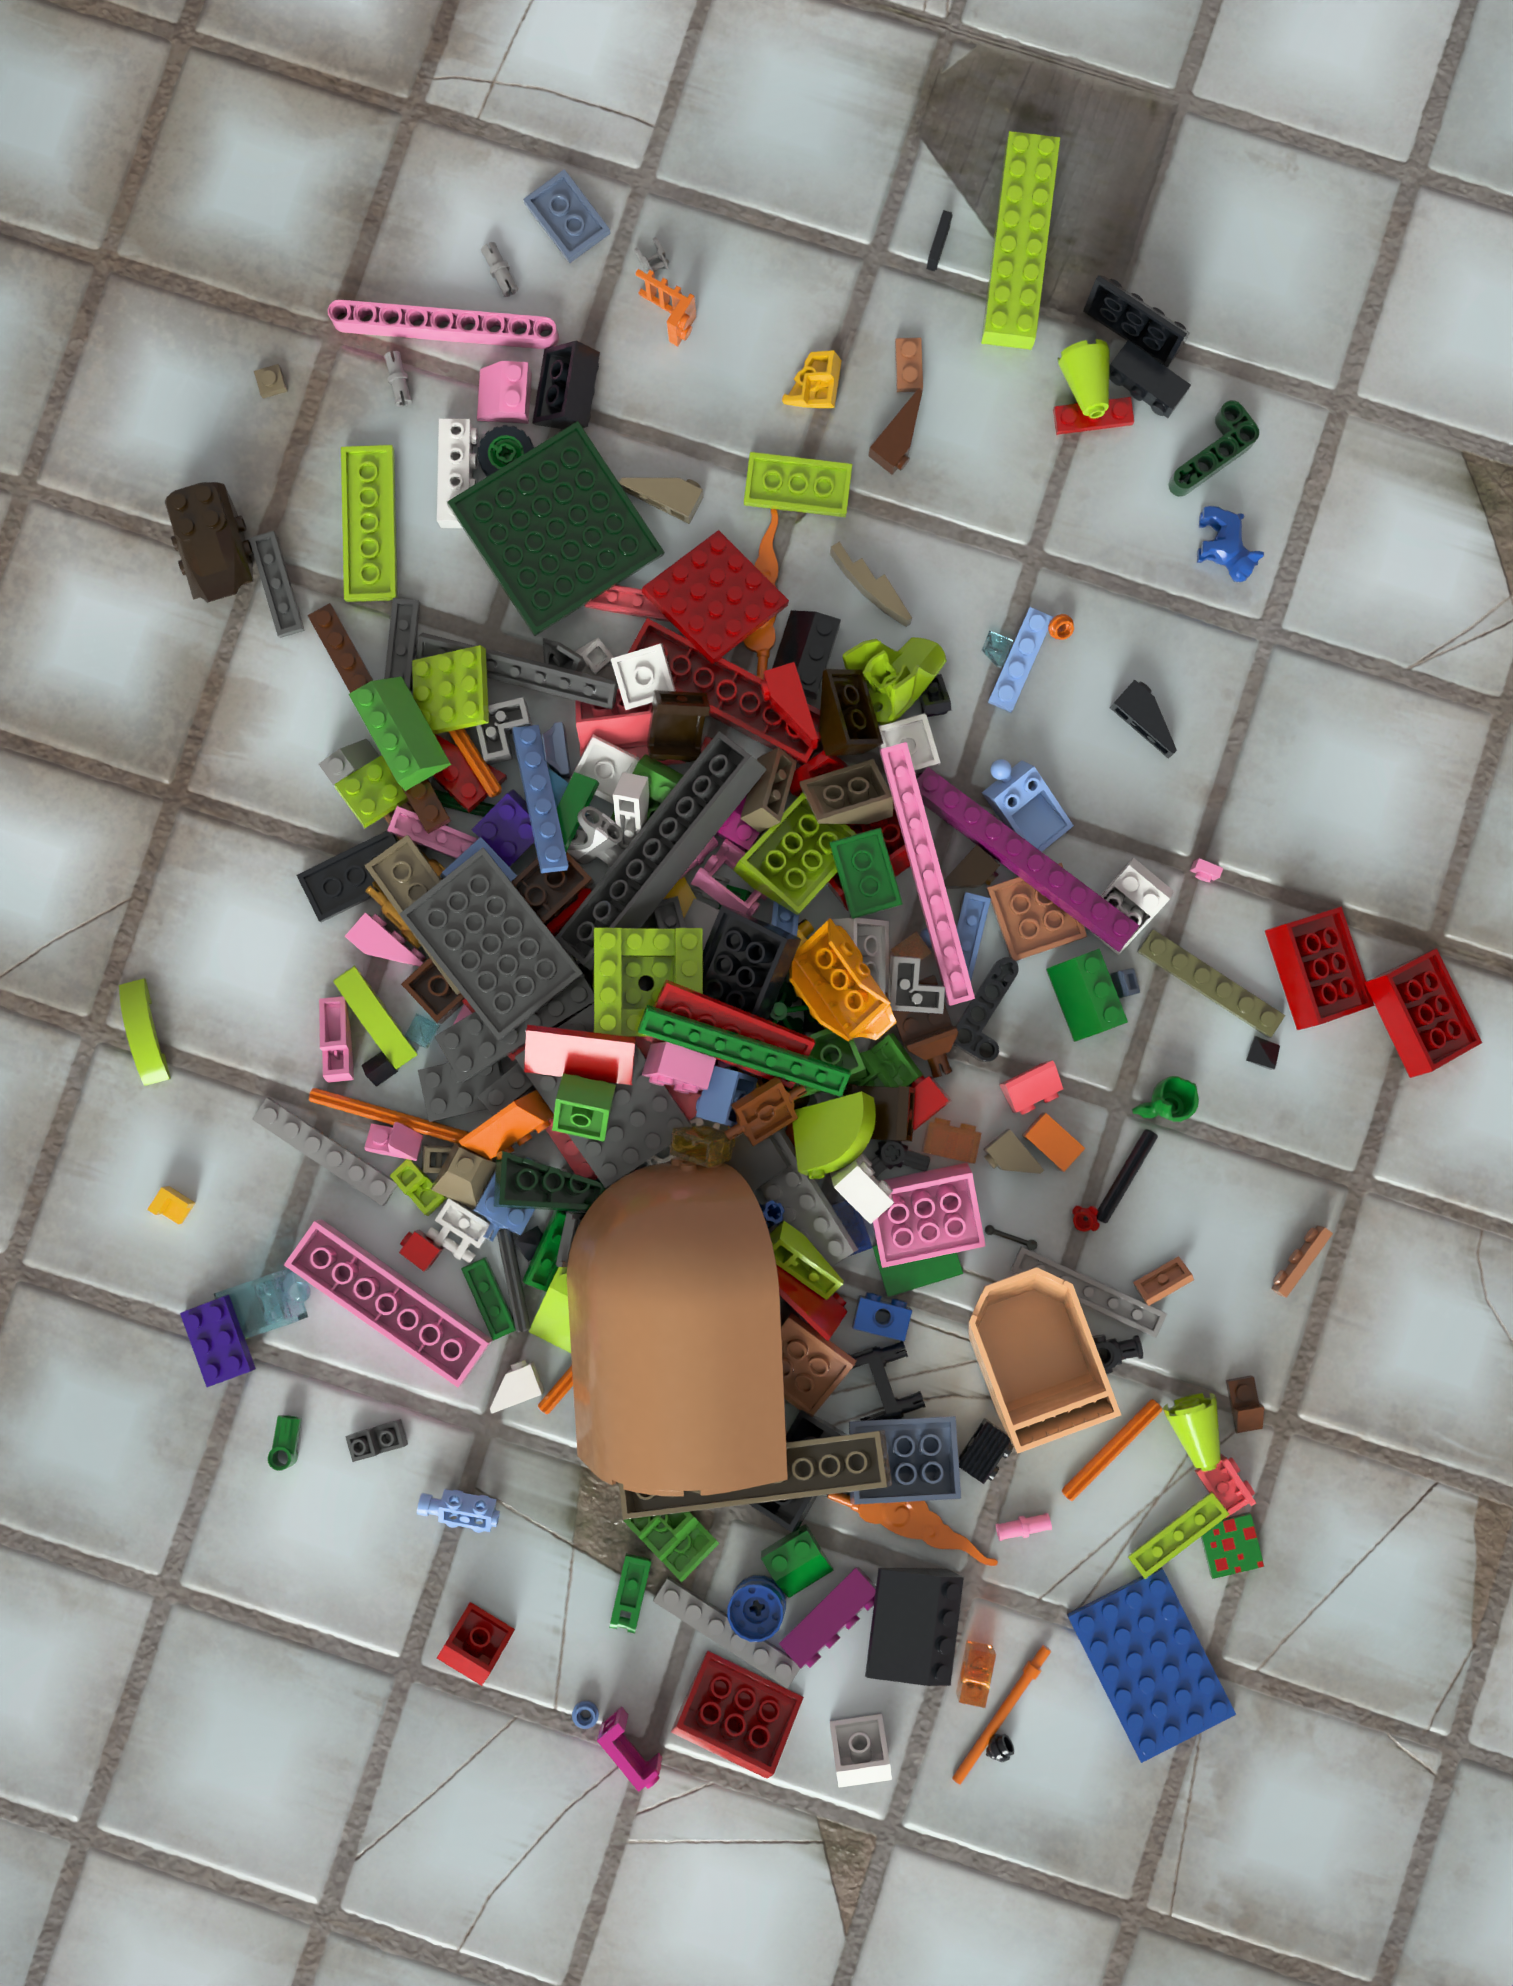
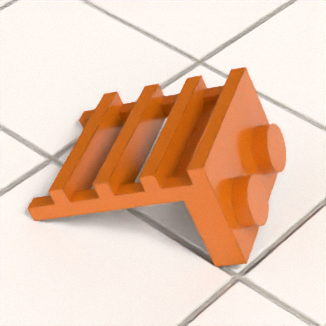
M638 269L635 274L645 280L646 291L641 288L638 292L639 295L671 313L667 320L669 342L678 347L682 339L686 341L692 331L691 325L696 318L695 296L690 293L688 297L682 295L679 286L676 285L675 289L668 287L667 279L663 278L660 282L655 279L653 271L649 270L646 274ZM656 287L658 288L659 298L655 297L657 295ZM670 296L672 297V305H673V307H672L671 305H669V303H670Z

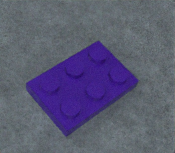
M229 1294L180 1313L206 1387L256 1369Z

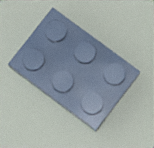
M565 169L523 199L524 204L569 263L611 234L609 227Z

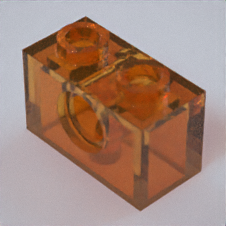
M966 1641L956 1690L959 1703L986 1708L996 1659V1653L992 1645Z

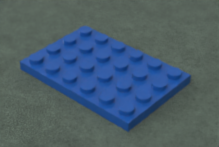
M1162 1567L1146 1579L1141 1576L1067 1614L1141 1763L1236 1715Z

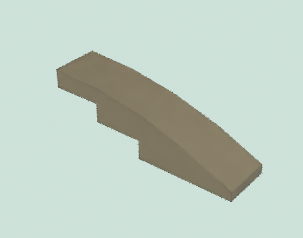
M840 541L831 546L830 555L854 586L885 614L905 627L909 626L912 617L886 575L884 574L875 579L863 558L853 563Z

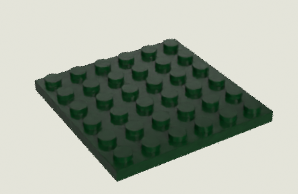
M578 421L447 501V506L534 636L657 560L665 553Z

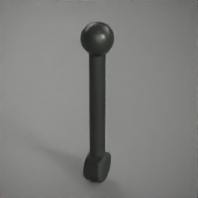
M992 1225L985 1227L987 1235L994 1234L1026 1245L1030 1250L1037 1248L1035 1240H1025L996 1230Z

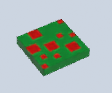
M1249 1512L1227 1517L1201 1536L1212 1579L1264 1567L1252 1515Z

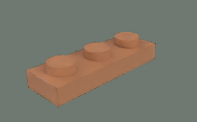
M1318 1225L1316 1228H1311L1304 1237L1306 1242L1301 1249H1296L1289 1257L1288 1261L1290 1264L1285 1271L1281 1270L1273 1280L1274 1286L1271 1289L1280 1296L1287 1298L1333 1233L1327 1228Z

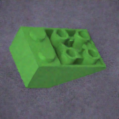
M645 754L637 763L632 774L648 777L649 805L647 821L684 775L656 759H651ZM613 812V814H612V816H611V818H610V819H612L614 822H615V812Z

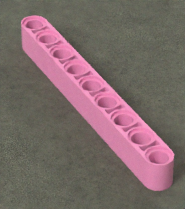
M335 300L328 307V315L335 328L345 333L536 349L554 347L559 341L555 322L551 318L542 316L351 300ZM347 313L345 318L337 319L339 314ZM367 315L373 316L369 321H362ZM392 317H397V318H398V320H397L395 323H393V324H389V323H388V321H389L390 318H392ZM418 319L424 320V322L419 326L413 325V323ZM444 321L450 322L447 327L439 328L440 323ZM467 324H475L473 329L464 330ZM493 326L501 327L497 332L489 331ZM519 328H526L523 334H515V331ZM544 330L552 331L549 336L543 337L540 335Z

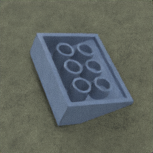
M956 1416L849 1422V1434L885 1430L892 1486L850 1492V1504L961 1499Z

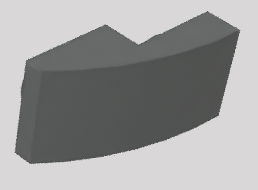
M401 1419L345 1436L352 1462L374 1457L380 1453L408 1445Z

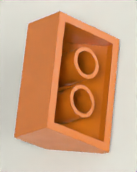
M535 1090L509 1104L460 1139L459 1142L465 1148L491 1160L497 1157V1153L501 1151L514 1152L515 1150L512 1146L516 1143L521 1146L533 1138L531 1133L535 1130L537 1133H540L551 1126L549 1120L554 1117V1114L540 1093Z

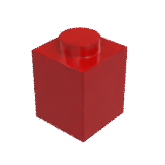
M417 1230L413 1234L408 1232L400 1243L403 1248L399 1253L425 1272L429 1270L444 1248L437 1246L425 1233Z

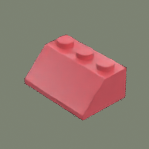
M617 689L616 702L613 709L575 700L576 727L580 749L587 747L593 734L616 746L624 745L625 743L647 742L652 703L625 710L620 689Z

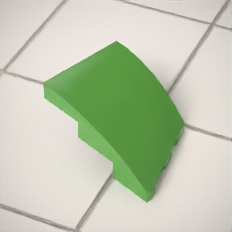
M892 1033L888 1034L871 1050L860 1053L867 1077L849 1084L909 1087L923 1074Z
M690 1512L623 1520L681 1582L719 1544Z

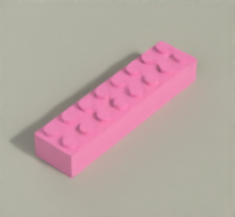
M322 1219L313 1222L284 1264L288 1269L456 1387L463 1384L493 1341L485 1333Z

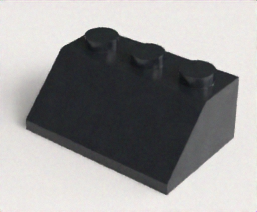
M577 340L544 349L532 424L566 429L578 421L582 428L588 427L591 418L592 399L595 393L596 375L599 369V351Z
M791 610L772 668L795 662L805 696L816 700L822 684L823 671L827 668L840 628L841 619L815 611Z

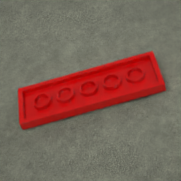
M667 979L653 1006L808 1057L815 1045V1040L811 1037ZM714 1057L717 1060L723 1061L725 1063H728L730 1065H733L735 1067H738L740 1069H743L745 1071H748L750 1073H753L768 1080H771L776 1077L758 1070H754L739 1064H735ZM778 1077L783 1086L793 1089L795 1082Z

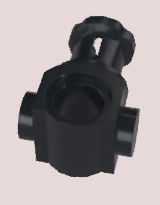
M1104 1334L1092 1336L1097 1350L1100 1348H1106L1107 1357L1102 1360L1106 1374L1112 1373V1368L1122 1364L1124 1359L1134 1357L1143 1359L1142 1344L1138 1335L1133 1336V1339L1117 1342L1116 1338L1106 1340Z

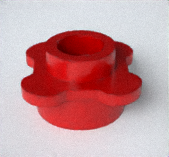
M1075 1206L1073 1208V1223L1077 1230L1086 1232L1099 1229L1100 1224L1097 1221L1096 1215L1098 1210L1096 1207L1082 1208L1081 1206Z

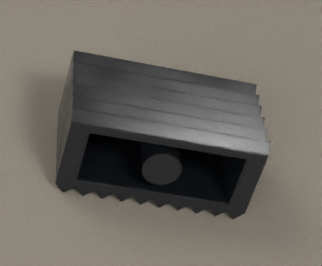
M984 1418L959 1455V1468L985 1484L987 1479L992 1481L998 1473L999 1467L997 1464L1002 1457L1006 1459L1014 1448L1008 1434Z

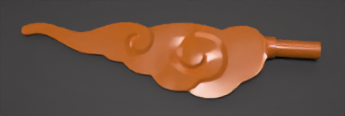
M771 509L772 520L760 543L759 557L755 562V567L776 587L775 583L778 579L779 571L778 562L773 550V539L779 519L777 510ZM777 615L743 640L747 649L757 653L756 676L763 680L764 671L767 670L770 650L776 642L773 626Z
M845 1493L827 1494V1498L856 1511L864 1521L881 1524L900 1536L921 1539L928 1545L938 1549L963 1550L985 1565L996 1566L998 1564L996 1559L985 1557L966 1537L953 1532L948 1525L942 1522L936 1513L929 1510L925 1501L854 1505L850 1504V1496Z

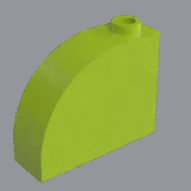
M861 1091L796 1109L795 1112L798 1119L792 1123L798 1172L809 1176V1179H821L825 1177L826 1173L840 1170L855 1161L867 1147L874 1131L876 1119L874 1097Z

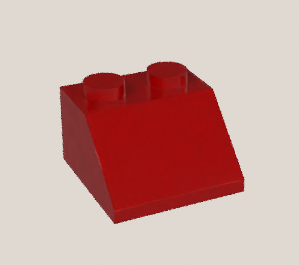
M469 1602L437 1659L482 1686L493 1670L515 1629Z

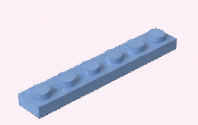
M539 725L513 727L512 735L541 873L565 871L568 869V861L547 762L545 761Z

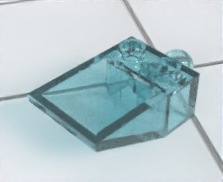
M287 1268L214 1293L215 1299L229 1294L246 1339L307 1318L308 1314L304 1302L310 1297L311 1289L307 1283L297 1282L294 1272Z

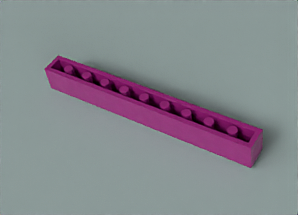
M927 767L917 779L924 806L981 847L985 852L1115 950L1120 952L1140 925L931 768Z

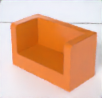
M1041 1113L1022 1134V1137L1036 1146L1062 1172H1065L1085 1150L1075 1138L1047 1113Z

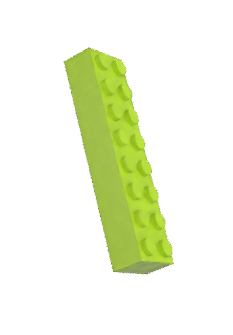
M1009 131L1004 153L981 344L1029 350L1033 348L1037 333L1060 137Z

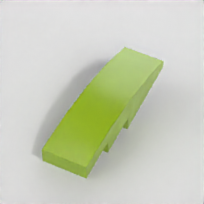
M355 965L333 980L346 1002L396 1070L418 1055L415 1048L402 1033L400 1026L387 1011L385 1004Z

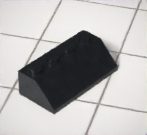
M800 1410L786 1434V1443L847 1434L830 1423L804 1410ZM817 1496L749 1505L790 1532H794L801 1526Z

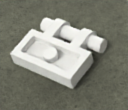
M448 1198L435 1219L443 1228L439 1232L431 1227L426 1236L432 1239L437 1246H443L454 1253L453 1256L458 1260L463 1259L471 1264L476 1255L469 1251L468 1248L470 1244L481 1248L486 1240L483 1236L491 1223L460 1203ZM451 1231L463 1238L461 1244L448 1238Z

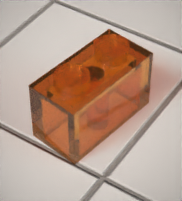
M935 1117L934 1122L928 1121L921 1152L975 1164L982 1133L975 1131L976 1126L961 1123L960 1128L950 1126V1120Z

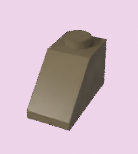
M1010 1129L1005 1130L983 1149L987 1153L984 1158L993 1169L998 1166L1001 1170L1038 1174L1044 1171Z

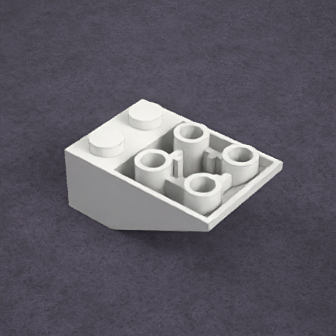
M1133 857L1100 896L1140 926L1120 952L1097 935L1095 936L1119 955L1170 900L1174 891Z

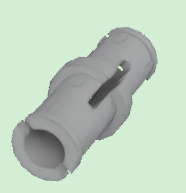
M489 243L490 250L487 244L481 248V252L485 256L490 266V274L493 278H496L503 296H510L509 289L512 295L518 291V287L509 273V265L506 261H503L496 243Z
M393 351L395 362H393L391 352H387L384 358L386 359L389 371L388 382L393 387L395 404L398 407H404L401 396H404L405 404L408 406L412 403V399L407 386L409 379L403 369L401 353Z

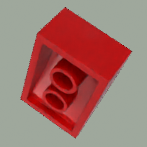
M795 662L764 671V680H760V689L764 702L769 700L771 708L811 750L816 749L818 736Z

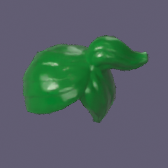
M1178 1076L1167 1077L1154 1087L1151 1102H1145L1132 1109V1113L1149 1119L1160 1115L1173 1122L1186 1120L1198 1108L1197 1086L1195 1083H1191L1189 1080Z

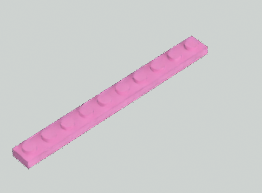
M907 742L879 749L942 985L945 987L947 1004L951 1006L975 999Z

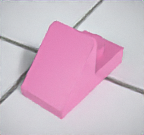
M394 1122L393 1128L371 1123L364 1148L367 1152L417 1161L423 1135L399 1122Z

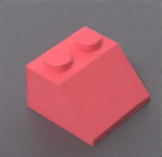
M1053 1060L1045 1061L999 1084L1012 1112L1017 1113L1020 1111L1021 1115L1036 1108L1034 1104L1041 1100L1048 1103L1058 1098L1057 1092L1063 1090Z

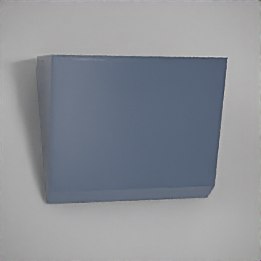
M1134 968L1111 973L1112 982L1119 998L1140 993Z

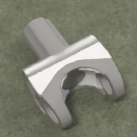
M590 806L584 807L577 816L578 822L583 828L578 827L567 852L583 864H588L596 858H600L611 867L625 850L618 845L623 839V832L612 819L601 811ZM585 813L592 817L593 823L586 819Z

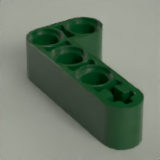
M1235 400L1225 402L1215 417V424L1223 436L1174 472L1168 483L1169 490L1173 495L1178 497L1187 495L1247 452L1259 437V428L1239 402ZM1224 413H1231L1235 420L1227 419ZM1240 433H1246L1250 440H1243ZM1219 448H1226L1229 455H1222ZM1198 463H1205L1208 466L1209 470H1201L1198 466ZM1189 474H1190V476H1191V477L1189 478V480L1187 481V483H1186V482L1180 483V482L1178 481V480H1180V481L1184 480Z

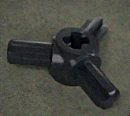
M881 1140L878 1142L879 1149L874 1152L876 1157L870 1161L872 1163L870 1167L875 1172L873 1176L876 1178L886 1168L891 1170L894 1166L901 1168L902 1165H906L921 1171H927L930 1157L908 1150V1145L902 1144V1141ZM890 1145L894 1149L899 1150V1154L895 1155L897 1158L891 1160L889 1156H885V1150L889 1151L887 1147Z

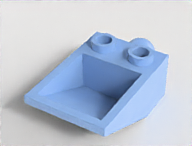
M998 759L992 763L990 771L997 781L984 790L982 794L1006 826L1041 852L1074 826L1035 766L1022 760L1012 769L1010 763L1004 759Z

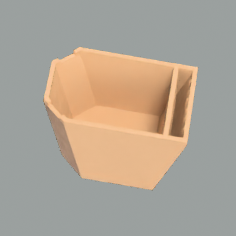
M1035 1267L984 1287L969 1319V1339L995 1410L1017 1454L1121 1416L1072 1283Z

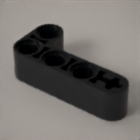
M1004 957L993 965L974 995L975 999L971 1000L955 1026L958 1031L960 1029L967 1030L970 1033V1040L968 1043L963 1044L956 1037L954 1045L981 1062L993 1061L999 1054L997 1042L982 1033V1030L1018 974L1017 962L1009 957ZM1009 965L1008 970L1011 974L1004 975L1000 982L992 979V976L996 979L1002 973L1000 966ZM988 985H993L997 988L998 995L995 999H990L986 996L985 988ZM974 1007H979L983 1010L984 1018L981 1021H975L972 1018L971 1011ZM983 1043H988L992 1047V1055L988 1058L983 1057L979 1052V1048Z

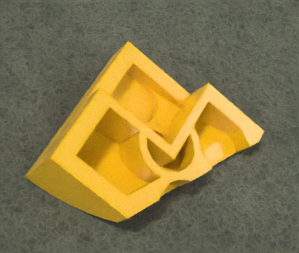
M834 350L810 352L805 360L803 369L794 378L795 385L788 395H783L782 402L786 405L807 408H835L842 361Z

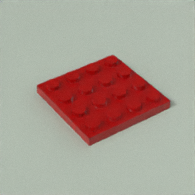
M719 530L642 587V593L712 664L786 608L789 600Z

